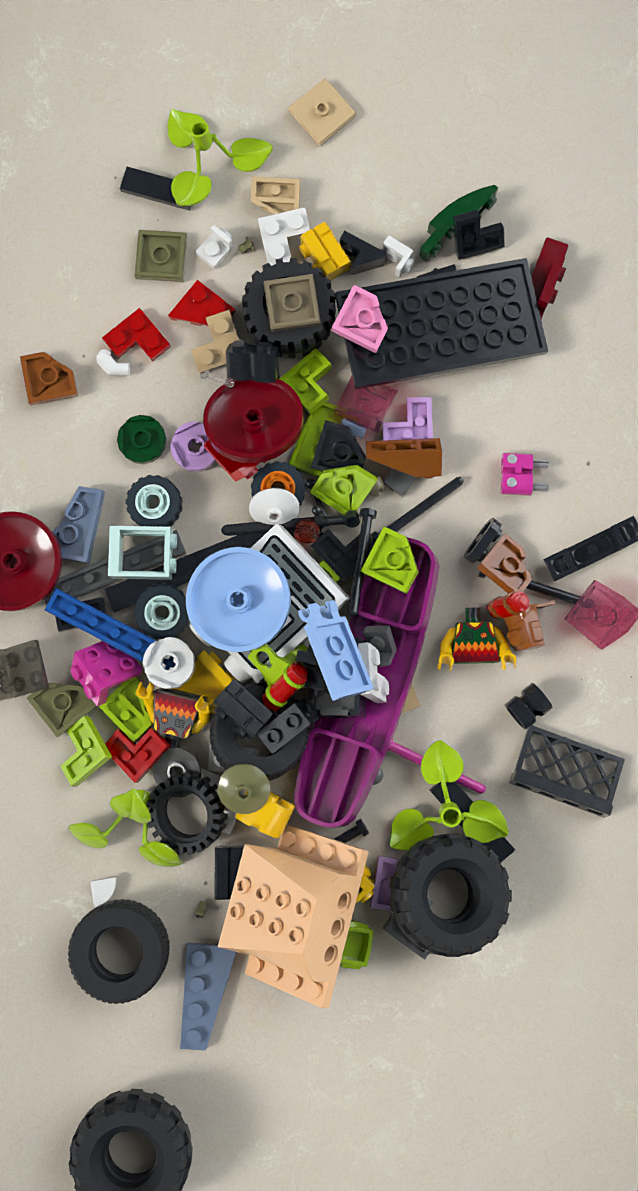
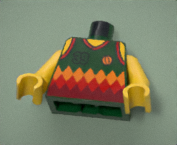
M478 607L465 608L466 622H458L454 627L449 628L440 643L438 670L441 669L442 664H447L449 671H451L453 664L499 663L500 658L502 670H506L507 662L512 663L514 668H516V656L511 652L508 641L499 628L493 626L492 622H481V612Z

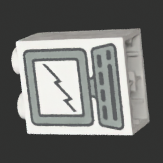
M275 524L250 549L259 551L272 559L284 573L290 588L291 604L288 618L278 635L267 643L278 656L284 657L308 640L304 626L308 623L301 620L299 610L307 609L309 604L314 603L326 607L325 602L334 600L339 611L350 600V597L283 526ZM192 624L189 625L193 633L208 647L212 646L199 636ZM228 651L231 655L223 663L238 681L245 684L251 677L256 683L265 681L262 673L248 659V655L252 651ZM260 651L258 653L259 661L271 667L272 664L268 654Z

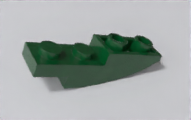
M491 185L472 191L458 198L439 212L429 222L427 233L431 236L420 247L419 256L426 262L431 256L435 258L443 248L442 243L447 238L451 240L454 237L453 216L477 210L481 220V213L485 209L489 211L498 200L496 198L498 187Z

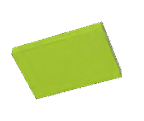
M325 402L311 415H308L289 465H293L297 470L319 478L323 471L311 468L325 420L341 424L342 420L347 417L359 423L361 415Z

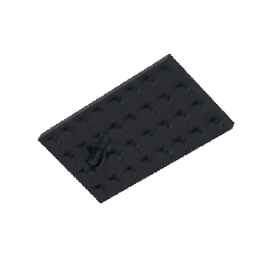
M527 258L361 287L377 296L379 308L388 330L376 353L344 338L355 390L548 353ZM351 289L335 292L338 313H340Z

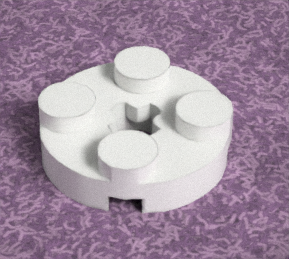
M167 637L155 641L147 648L143 657V667L149 681L154 685L164 689L180 688L190 680L194 673L195 655L183 641ZM171 656L174 657L175 667L165 670L166 665L163 663V660L169 659Z

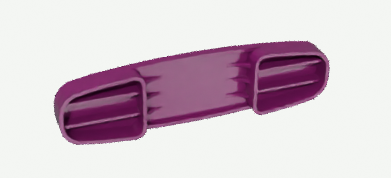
M407 537L418 569V574L407 594L370 576L364 575L358 614L355 617H351L349 621L353 637L365 640L363 631L366 626H390L397 651L390 665L377 666V673L385 677L389 684V694L386 695L387 702L375 703L367 698L366 718H320L315 722L314 729L309 732L307 747L302 755L298 770L294 802L299 814L317 825L341 828L348 826L356 819L379 772L399 722L427 632L440 568L435 554L428 545L419 540Z

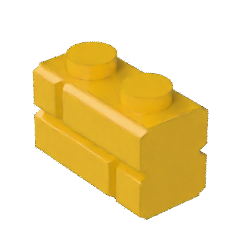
M326 222L320 223L300 236L301 245L299 248L306 259L310 257L314 264L312 265L313 270L315 267H318L323 271L324 278L328 277L332 281L337 276L351 269V261Z

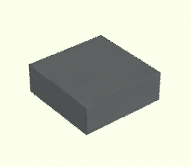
M392 469L383 482L384 485L403 497L417 477Z

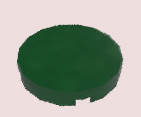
M137 415L130 417L118 430L117 443L119 450L126 459L133 463L147 464L154 462L162 455L166 448L167 438L165 430L151 416Z

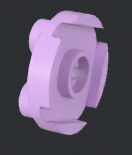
M193 421L181 425L174 433L171 442L172 456L179 466L189 472L206 470L216 461L204 447L208 439L202 423ZM192 441H196L197 444L202 443L199 452L196 453L189 450L192 447Z

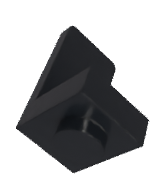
M303 698L260 730L258 736L271 753H275L300 732L320 719L317 715V709L310 701Z

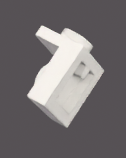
M213 225L210 228L211 234L196 250V255L215 270L233 250V243L231 240L232 236L224 228L218 229Z
M388 235L383 243V251L387 253L389 260L400 262L395 272V276L400 278L403 272L406 274L409 272L414 263V260H412L413 250Z

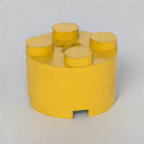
M270 791L269 798L261 809L250 814L236 813L235 818L248 826L252 825L258 828V831L280 838L295 805L284 799L280 802L281 796Z

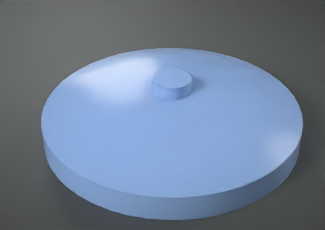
M227 548L210 555L196 568L187 587L186 609L193 628L207 643L225 651L247 652L266 645L281 631L290 611V588L284 573L272 559L250 548Z

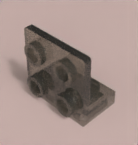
M31 640L6 649H0V701L14 699L49 688L38 640Z

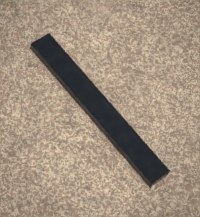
M295 530L288 531L294 539H298ZM266 533L236 535L176 560V573H172V580L127 579L105 588L113 612L136 604L139 595L147 587L153 586V584L167 583V585L179 587L189 583L196 568L210 555L227 548H251ZM164 565L150 571L164 572Z

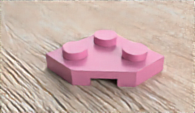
M353 285L331 331L376 353L388 330L379 308L377 296Z

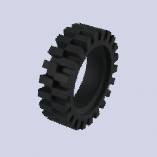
M186 771L183 774L180 772L170 776L155 787L156 790L151 792L149 796L152 799L147 801L146 805L150 808L149 812L152 819L147 823L149 829L152 827L156 829L152 833L153 837L160 836L162 838L160 843H168L169 847L173 850L178 849L177 854L183 855L185 852H188V855H191L196 851L199 853L208 848L221 836V832L226 827L224 822L228 819V813H224L227 807L221 802L216 792L218 785L215 783L211 786L209 784L211 779L208 777L201 779L202 774L197 772L191 775V772ZM187 791L197 795L202 800L207 810V823L201 833L185 834L171 824L167 814V804L173 793Z

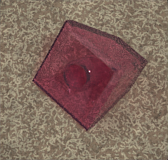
M351 376L334 414L343 418L347 417L379 433L398 390L385 384L355 390L353 377Z
M593 580L564 620L600 650H603L628 633L638 620V608L624 596L597 580Z

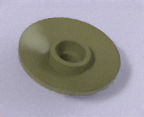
M236 764L228 768L220 777L218 795L221 802L229 810L239 814H250L258 811L266 804L270 795V783L266 774L258 767L251 764ZM245 789L248 791V794L243 796L238 791Z

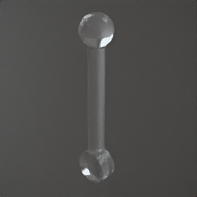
M209 371L200 372L201 379L208 378L223 383L228 388L234 386L232 378L224 379L210 374Z

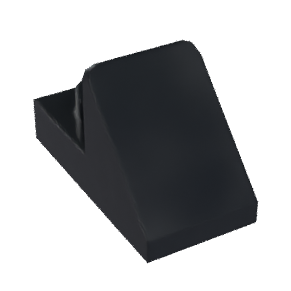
M344 230L340 237V245L346 255L357 257L352 265V275L385 265L387 260L386 252Z

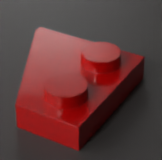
M197 280L168 314V317L173 321L181 320L190 322L192 325L208 326L206 317L229 310L232 317L236 311L230 304Z

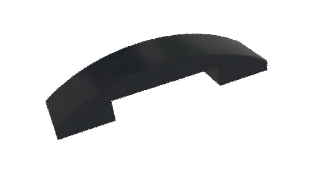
M631 516L604 531L543 559L554 582L638 542V523L635 517Z

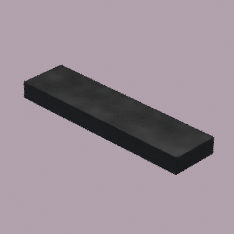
M455 781L446 782L450 802L457 804L461 813H469V808L473 801ZM441 782L433 785L429 789L430 792L441 804L445 803ZM461 820V822L459 823V825H460L462 828H463V821H464V820ZM505 837L482 843L499 857L500 863L515 851V848Z

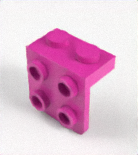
M103 641L74 652L71 667L73 678L81 683L86 696L92 699L96 706L106 703L109 688L139 676L142 672V667L134 657Z

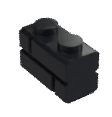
M235 679L231 681L212 703V706L215 708L213 713L222 721L226 719L234 725L232 730L242 739L247 737L250 740L273 715L271 711Z
M218 845L215 847L214 900L231 899L245 845Z

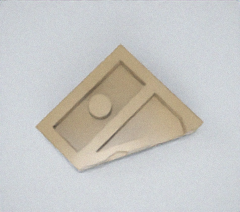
M252 176V204L271 215L299 209L300 179Z

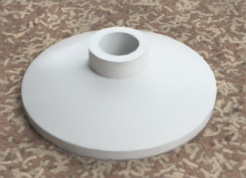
M271 488L254 495L249 504V512L256 522L271 525L283 524L297 517L299 502L291 492L284 489Z

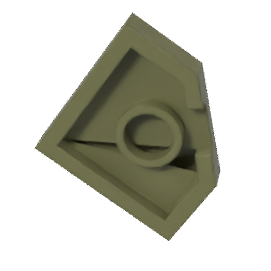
M46 682L27 697V700L56 737H60L80 718L98 707L92 699L86 696L83 686Z

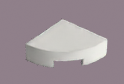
M117 877L90 882L94 907L104 904L110 899L117 886Z

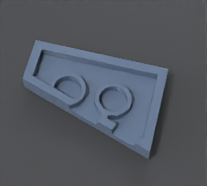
M79 486L64 511L65 515L62 521L53 531L61 548L62 559L90 564L105 491Z

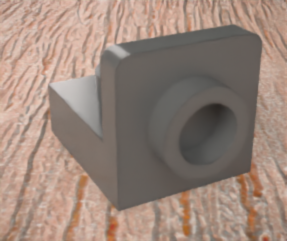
M366 626L363 631L366 643L368 642L376 647L380 654V664L377 666L390 665L397 651L390 626Z

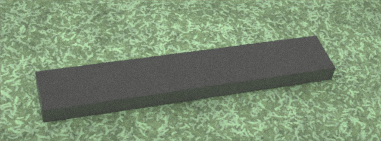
M174 530L173 534H177V548L173 549L172 558H177L186 554L178 531ZM157 537L123 551L122 571H145L164 563L165 537ZM108 557L59 577L55 588L44 601L47 606L56 588L77 599L123 579H112L108 576Z

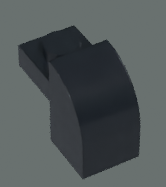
M309 644L307 652L298 650L295 659L308 670L307 681L303 687L329 694L319 664Z

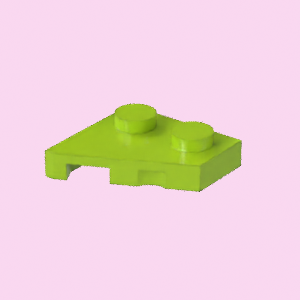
M138 676L123 682L106 699V703L99 706L133 742H136L153 725L143 699L136 695V689L140 683Z

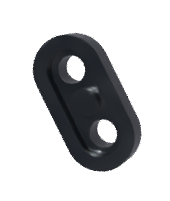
M495 518L488 520L466 550L464 558L471 563L481 562L488 553L487 547L489 544L495 542L500 537L502 524Z

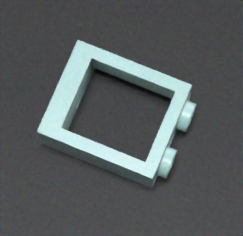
M110 526L108 576L112 579L172 580V573H176V558H172L173 549L177 548V534H173L171 527ZM123 536L165 537L164 572L122 571Z

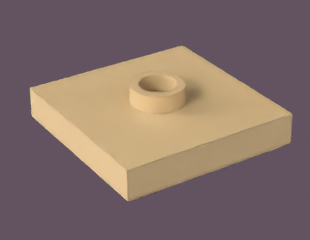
M325 78L288 108L290 114L319 146L356 117V112Z

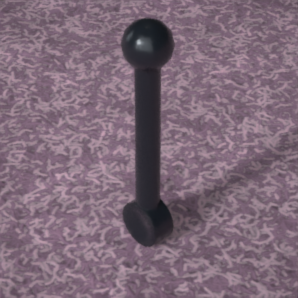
M308 479L306 481L307 488L312 489L316 483L315 480ZM314 496L317 505L321 508V515L327 516L321 500Z

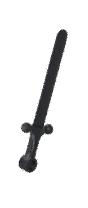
M314 506L312 508L314 517L294 518L279 525L283 526L287 531L315 528L314 536L319 538L323 534L322 529L324 527L343 524L349 528H354L360 524L358 512L355 510L347 511L342 516H322L320 514L321 508ZM262 522L227 524L221 528V532L226 536L267 533L274 525Z

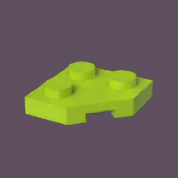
M358 465L324 470L311 489L310 494L345 515L347 511L358 510L378 478Z
M383 527L361 572L407 594L418 574L416 562L407 537Z

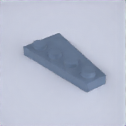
M187 943L180 1049H207L236 955L235 951L219 948L218 944Z

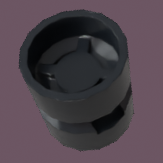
M531 683L521 691V697L514 696L504 704L510 715L524 730L536 722L537 715L542 717L553 708L545 694L534 683Z

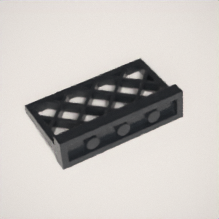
M531 725L527 728L509 783L605 818L611 815L613 809L612 802L625 759ZM532 733L541 735L546 745L534 750L530 742ZM559 742L565 744L570 753L558 759L552 745ZM529 748L531 753L526 754L527 749ZM548 748L554 762L543 766L536 753ZM582 751L588 752L594 763L582 767L576 754ZM531 755L539 769L533 772L521 769L524 759ZM572 756L578 770L567 775L561 761ZM604 760L617 763L614 773L606 776L600 765V762ZM554 764L557 765L563 778L556 781L549 779L545 771L546 768ZM596 765L602 779L591 784L584 770ZM541 771L543 776L537 775L536 773ZM578 773L581 774L587 785L580 790L573 788L569 777ZM565 780V782H566L567 785L562 784V783H559V782ZM604 781L608 789L607 798L598 797L593 786ZM589 789L590 793L584 792V790Z

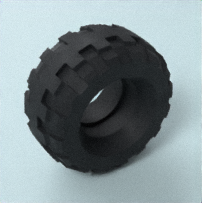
M458 834L430 836L411 846L397 862L394 875L391 876L389 888H391V899H389L391 911L401 932L421 949L445 957L472 955L481 951V948L488 943H492L499 936L498 933L502 925H506L509 913H507L509 902H512V890L509 889L508 885L509 876L506 868L499 862V857L480 841ZM446 869L459 872L464 877L468 887L466 906L459 915L452 919H442L436 916L431 911L427 898L431 880L438 872Z
M131 1089L130 1091L111 1093L106 1098L98 1101L78 1125L69 1150V1172L74 1179L76 1191H182L192 1163L193 1146L188 1124H185L181 1117V1112L175 1105H170L164 1100L163 1096L155 1092L151 1094L144 1092L143 1089ZM124 1131H135L146 1136L152 1142L157 1154L153 1167L142 1173H129L120 1169L112 1160L109 1152V1144L114 1135Z

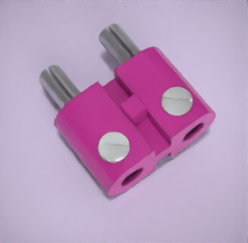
M502 453L501 494L531 496L532 491L548 492V483L533 482L532 470L533 468L548 469L549 460L533 459V454Z

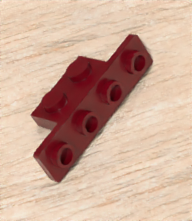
M549 237L544 241L531 276L541 320L548 304L553 305L558 290L554 288L556 282H561L564 277L566 268L562 266L569 247L568 244Z

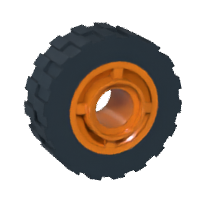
M274 461V463H267L264 467L258 469L251 483L252 498L258 492L271 489L275 484L281 483L285 486L286 491L291 492L297 498L300 508L305 499L306 486L302 474L296 467L289 465L287 462Z

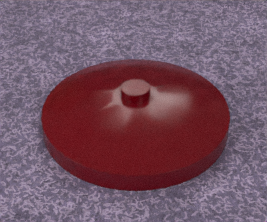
M278 378L273 383H260L252 380H230L211 395L203 413V425L211 446L222 456L241 463H260L282 455L297 441L304 423L303 408L299 396L291 386Z
M1 512L0 610L9 612L23 611L41 603L55 588L62 569L61 548L54 533L41 520L22 512Z

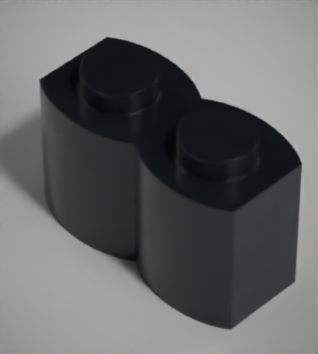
M237 340L230 343L226 349L227 379L235 381L252 380L260 383L276 382L279 375L278 347L268 342L252 345L246 341Z

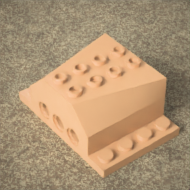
M288 824L281 834L278 849L245 844L218 947L250 955L245 971L246 975L320 1008H329L369 851Z

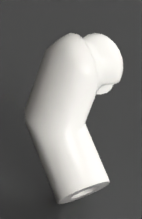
M102 349L98 352L96 356L97 363L106 374H130L129 363H116L110 355L111 352L107 349Z

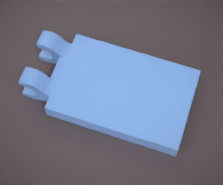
M334 600L325 602L326 607L319 606L317 603L309 604L307 609L299 610L301 620L308 623L304 626V629L332 700L335 701L373 690L374 687L345 616L340 617L336 602Z

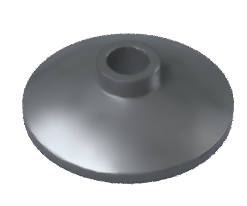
M174 747L168 749L153 766L156 784L158 785L170 776L179 773L178 766L183 769V772H191V775L196 772L201 774L198 760L191 752L183 748ZM178 791L173 793L171 797H186L191 792Z

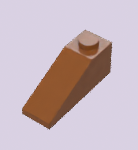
M440 438L366 441L367 459L414 477L430 479L442 476V447Z

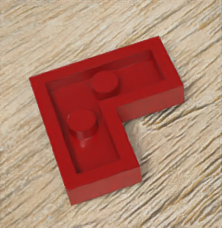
M140 308L102 337L103 341L118 359L136 344L139 345L152 362L171 347L169 342Z
M150 728L137 744L121 729H117L105 743L113 761L134 783H139L171 747L154 728Z

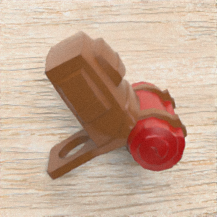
M513 591L506 596L494 598L488 603L487 610L493 618L504 619L508 629L506 635L514 651L532 650L545 645L536 609L555 605V601L529 605V599L524 592Z

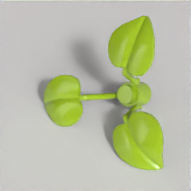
M171 109L167 127L169 139L178 148H187L193 143L196 151L197 165L196 174L192 171H184L173 179L171 192L176 204L179 206H193L204 201L210 194L212 182L208 176L201 175L200 151L208 150L212 142H215L229 158H233L234 167L242 172H252L259 169L273 150L272 144L255 138H241L233 142L231 146L232 152H229L217 139L216 134L210 133L208 124L201 116Z
M437 740L431 744L421 761V773L425 781L431 785L441 782L445 803L439 808V817L427 816L423 818L422 813L417 809H404L400 811L393 819L391 827L390 847L393 849L409 850L418 841L433 836L434 830L427 823L428 821L439 824L443 823L447 827H455L461 820H464L463 831L465 835L481 843L490 842L509 835L507 822L501 811L493 803L487 800H476L471 803L469 813H461L457 804L450 802L446 782H454L460 778L463 773L464 763L460 754L442 740Z
M133 788L124 794L111 798L109 804L119 816L105 831H100L97 826L89 823H75L68 827L71 833L85 845L93 848H105L109 843L105 837L111 833L124 817H129V819L144 823L143 845L139 847L138 851L147 861L163 867L179 866L184 862L166 844L156 841L149 842L147 840V823L151 819V814L146 805L147 801L152 798L149 797L150 793L145 790H135Z

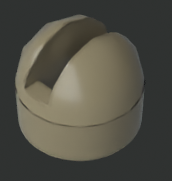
M379 475L375 476L378 479L368 493L373 497L379 496V492L382 493L384 491L385 485Z

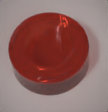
M300 520L295 525L294 536L299 542L310 544L318 539L320 528L312 520Z

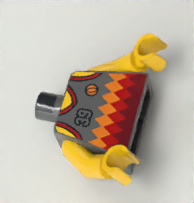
M142 682L139 683L136 689V695L144 701L150 720L154 724V730L166 734L165 740L171 745L170 748H179L181 738L188 739L194 734L200 733L211 720V708L214 700L211 699L207 703L208 697L204 695L159 688L154 693L153 683H149L147 688H145Z

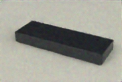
M126 166L120 185L121 192L188 211L191 206H179L176 204L171 192L173 179Z

